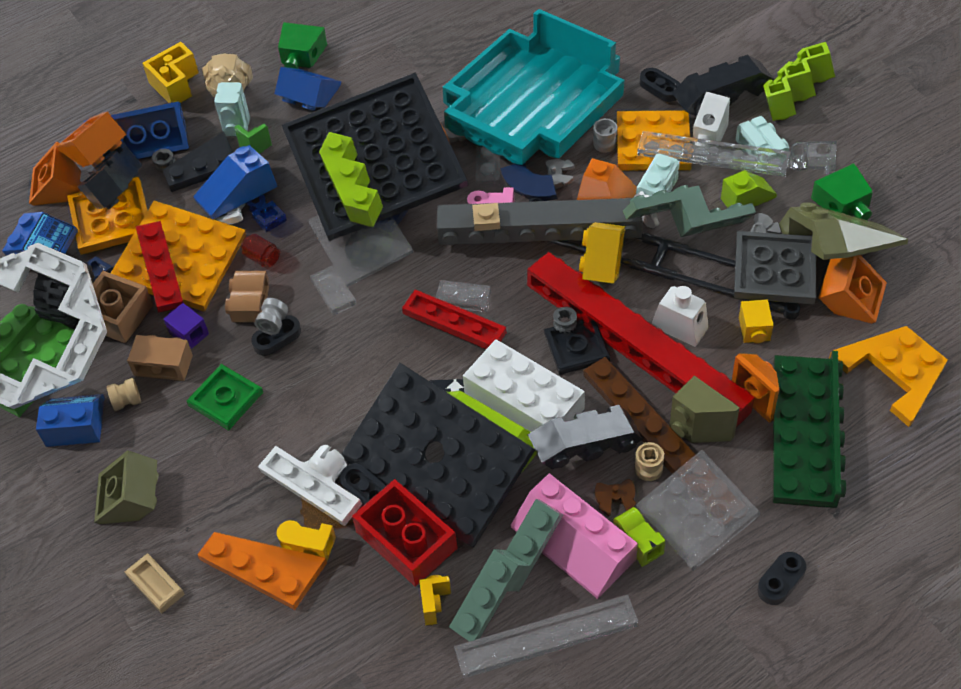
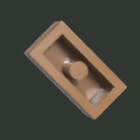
M136 335L127 362L134 376L185 381L193 354L187 340L177 337L163 338L154 335Z

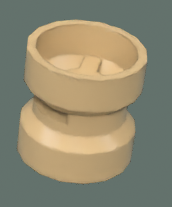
M134 378L127 379L120 385L114 383L107 386L114 411L121 410L128 404L137 405L141 403V397Z
M648 442L640 445L636 450V475L644 481H654L663 472L664 451L655 443Z

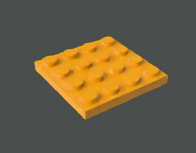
M153 201L140 225L161 221L183 303L188 307L205 312L245 239L246 230ZM135 231L111 274L147 287L149 294L153 295L139 239Z

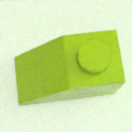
M746 170L723 179L721 200L727 208L736 203H741L742 205L752 203L755 207L777 197L776 192L763 177Z

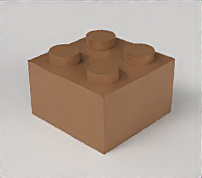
M102 271L93 283V287L107 329L106 336L126 343L153 307V302L146 286Z

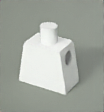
M706 92L693 126V151L695 153L705 155L708 150H717L728 127L730 98Z
M673 286L659 303L652 325L660 328L664 333L696 347L709 327L706 302L692 295L691 289L687 286H679L678 288Z

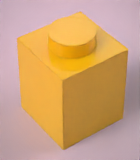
M768 299L741 301L739 322L744 343L771 341L773 321Z

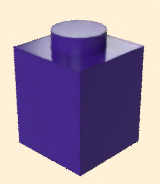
M184 303L172 310L163 319L169 334L173 338L177 337L187 340L190 349L209 335L204 319Z

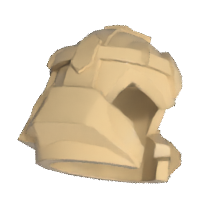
M224 53L214 55L206 66L202 68L206 88L214 98L217 94L219 83L240 82L244 92L245 87H249V83L253 78L251 66L239 59L235 54Z

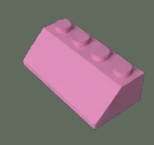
M549 473L529 492L511 523V528L516 532L518 531L536 499H540L562 513L563 517L542 554L598 599L636 561L638 543Z

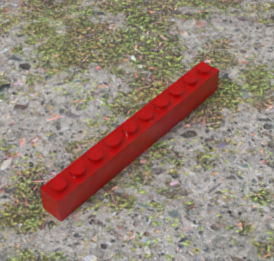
M548 252L527 269L528 287L557 308L569 307L575 310L577 320L582 319L585 322L584 326L593 333L594 329L591 321L595 320L605 343L674 393H677L693 376H696L740 407L736 427L751 414L755 397L748 390L735 384L724 373L718 372L708 365L704 359L697 357L687 350L683 344L674 341L660 328H656L647 322L640 314L633 312L620 300L606 293L602 287L595 285L589 280L582 279L583 274L569 267L562 259Z

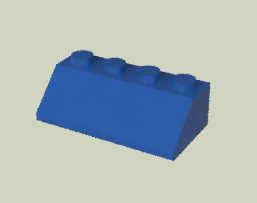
M180 102L111 115L126 133L120 141L126 144L137 159L152 156L154 152L160 149H169L173 152L189 148Z

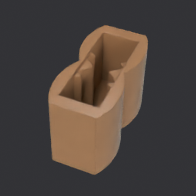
M235 271L234 278L229 280L230 299L225 301V312L230 315L232 322H255L258 314L262 312L261 307L264 300L268 298L269 279L266 271Z

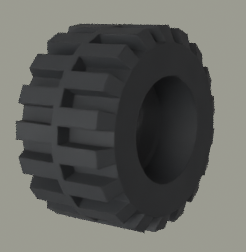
M84 262L85 264H87V268L93 284L95 282L94 272H92L91 265H88L87 262ZM38 273L33 290V304L40 318L68 325L78 324L79 319L58 310L69 286Z

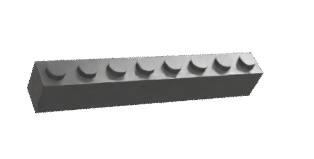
M632 198L498 203L500 229L475 231L472 205L478 204L438 205L437 232L439 245L583 240L584 230H587L589 226L597 222L625 226L624 238L631 239L642 238L643 219L641 216L626 220L623 210L630 204Z

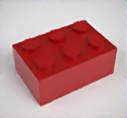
M396 479L352 515L356 533L415 587L420 583L419 580L425 579L458 549L455 532Z

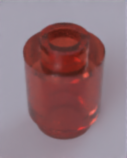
M257 234L247 236L241 245L243 256L263 267H272L280 256V251L275 244Z

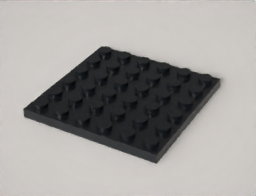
M416 72L282 125L329 241L367 227L366 225L350 221L325 169L319 151L329 132L352 138L357 152L355 161L365 164L370 179L367 188L378 190L383 205L376 223L469 186L467 178Z

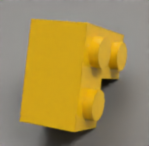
M182 42L142 63L149 84L168 103H181L192 97L187 80L199 74L194 54Z

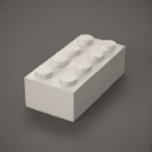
M497 339L493 341L463 375L465 394L530 432L551 419L562 417L564 422L574 420L575 414L582 413L585 407V391Z

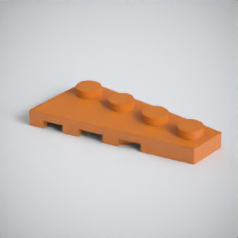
M217 532L211 535L197 554L199 560L293 610H296L327 564L324 557Z

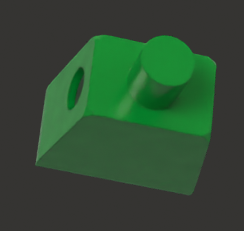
M284 22L278 45L281 63L287 68L313 67L327 46L325 28Z
M854 163L814 181L811 199L822 208L868 220L872 215L869 209L873 194L872 189Z

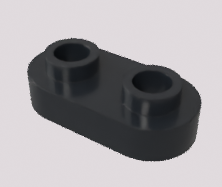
M646 68L640 73V86L666 102L677 100L672 92L681 84L679 81L657 68Z
M286 315L285 319L281 320L282 326L276 335L266 334L260 330L256 331L251 338L254 351L262 356L271 355L296 340L301 334L299 320L295 316Z
M350 464L340 474V482L344 489L359 498L363 506L386 487L360 464ZM360 478L357 484H352L354 479Z
M795 552L781 554L759 580L757 591L760 599L770 605H778L784 602L805 575L806 562L804 558ZM787 563H793L796 567L790 568L787 566ZM775 583L779 588L773 589L769 584Z

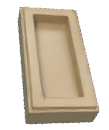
M148 553L125 571L126 576L161 614L185 595L183 590Z

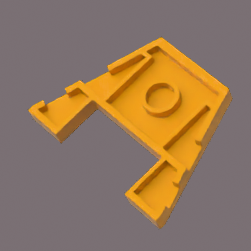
M907 326L833 350L838 351V361H843V371L846 374L868 359L907 392L892 404L890 411L908 427L914 422L917 413L922 408L948 360Z

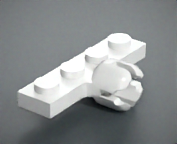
M323 445L319 447L308 461L301 462L275 446L258 466L260 471L345 526L352 518V515L361 507L362 502L359 498L335 484V480L347 466L344 457L337 450L329 451L331 447Z

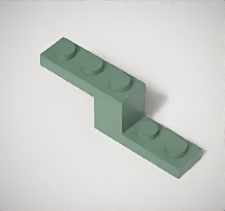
M683 185L671 192L661 190L649 197L638 195L632 198L630 204L623 210L626 220L670 210L680 237L743 223L756 213L752 203L747 205L736 203L725 210L715 208L709 211L699 185L694 187Z
M540 499L534 501L507 550L494 549L449 628L472 644L478 643L507 591H520L562 519V513Z

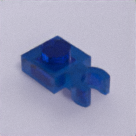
M263 194L258 197V203L247 202L253 219L266 233L287 221L285 213L273 201L266 203Z

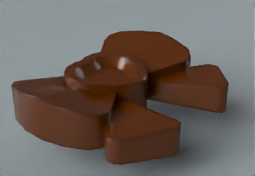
M626 479L620 484H596L595 499L599 505V510L604 514L611 515L612 501L618 502L621 499L625 511L636 506V501H634L635 486L630 479Z

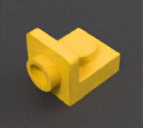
M432 575L426 579L419 580L425 626L437 624L436 613L442 612L440 596L451 594L449 576Z

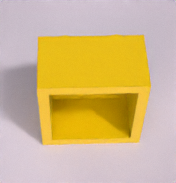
M595 222L587 230H584L582 246H586V254L584 253V256H581L579 272H583L582 279L615 283L619 277L625 226Z

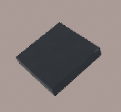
M582 319L577 320L576 329L574 328V331L571 330L570 333H559V330L556 331L554 327L544 329V335L559 375L588 368L604 357L610 361L609 352L595 320L591 321L594 333L584 326L585 322Z

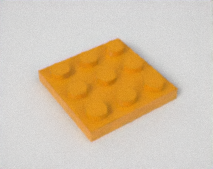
M685 110L617 111L618 168L621 171L647 170L656 154L659 153L680 161L679 170H691L689 113L685 112Z
M139 177L131 180L129 187L117 197L119 199L118 203L110 209L106 207L96 209L83 192L67 195L73 226L78 229L75 237L81 255L129 242L136 231L135 226L140 225L148 211Z

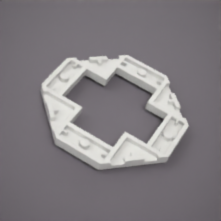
M40 243L33 244L28 247V250L18 254L12 253L0 258V285L19 293L30 269L66 284L69 288L58 310L80 321L56 368L33 358L21 382L0 373V404L12 409L83 381L107 334L87 264Z

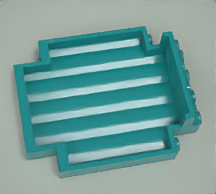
M538 9L533 13V33L527 37L512 29H508L443 86V103L448 106L444 111L445 128L455 135L464 136L473 144L484 146L494 154L503 155L515 164L523 165L538 149L550 157L560 158L624 94V79L615 76L619 72L620 56L616 55V42Z

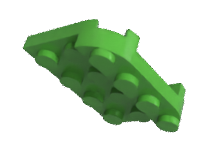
M25 304L15 306L13 311L0 321V373L21 382L33 358L56 368L75 330L62 323L40 318L35 311V307ZM33 401L15 409L0 404V408L20 418Z

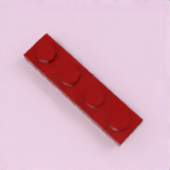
M161 221L135 226L157 311L159 313L176 309L183 303Z
M416 289L402 307L404 315L485 349L495 339L501 342L507 333L506 327Z

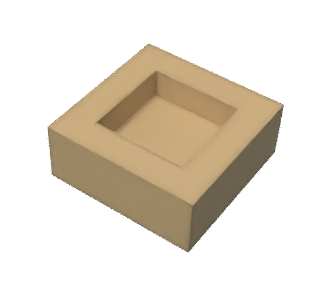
M498 203L472 205L475 231L500 229Z

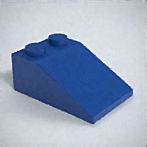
M248 145L240 147L234 153L228 155L193 197L199 206L212 219H215L278 186L269 162Z

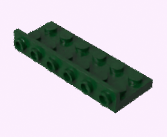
M832 351L830 359L775 355L773 368L777 372L780 390L773 418V503L837 508L840 497H845L846 480H841V472L845 471L846 459L845 455H840V448H843L845 443V432L840 431V424H843L844 407H839V400L843 399L844 392L843 384H839V377H842L843 361H838V351Z

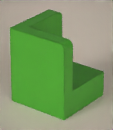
M239 124L234 127L240 147L250 145L260 154L272 146L269 130L265 124L260 125L258 128L255 127L249 132Z

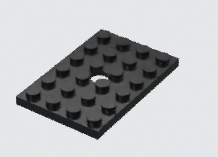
M399 362L341 455L350 464L356 463L364 466L385 486L396 479L455 532L457 538L474 548L532 457L535 449ZM440 442L445 452L444 457L439 462L430 463L426 459V449L431 443Z

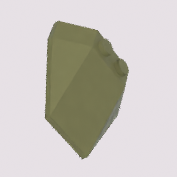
M801 203L800 207H790L779 223L781 233L812 235L811 252L823 260L848 258L908 244V238L882 224L818 207L814 203Z

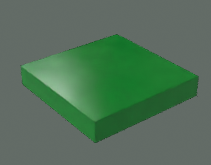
M220 364L186 402L189 407L229 431L263 394L262 387L225 365Z

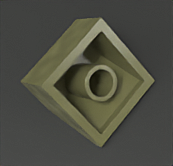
M693 376L672 398L670 427L679 437H684L691 443L731 441L735 436L740 407L696 376Z
M127 450L100 472L98 476L94 523L109 524L139 521L152 512L157 503V497L155 496L156 483L159 476L157 460Z

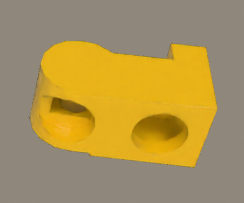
M288 520L278 527L276 533L281 548L324 557L326 561H328L336 539L333 525L323 523L320 529L316 530L302 527L298 522Z

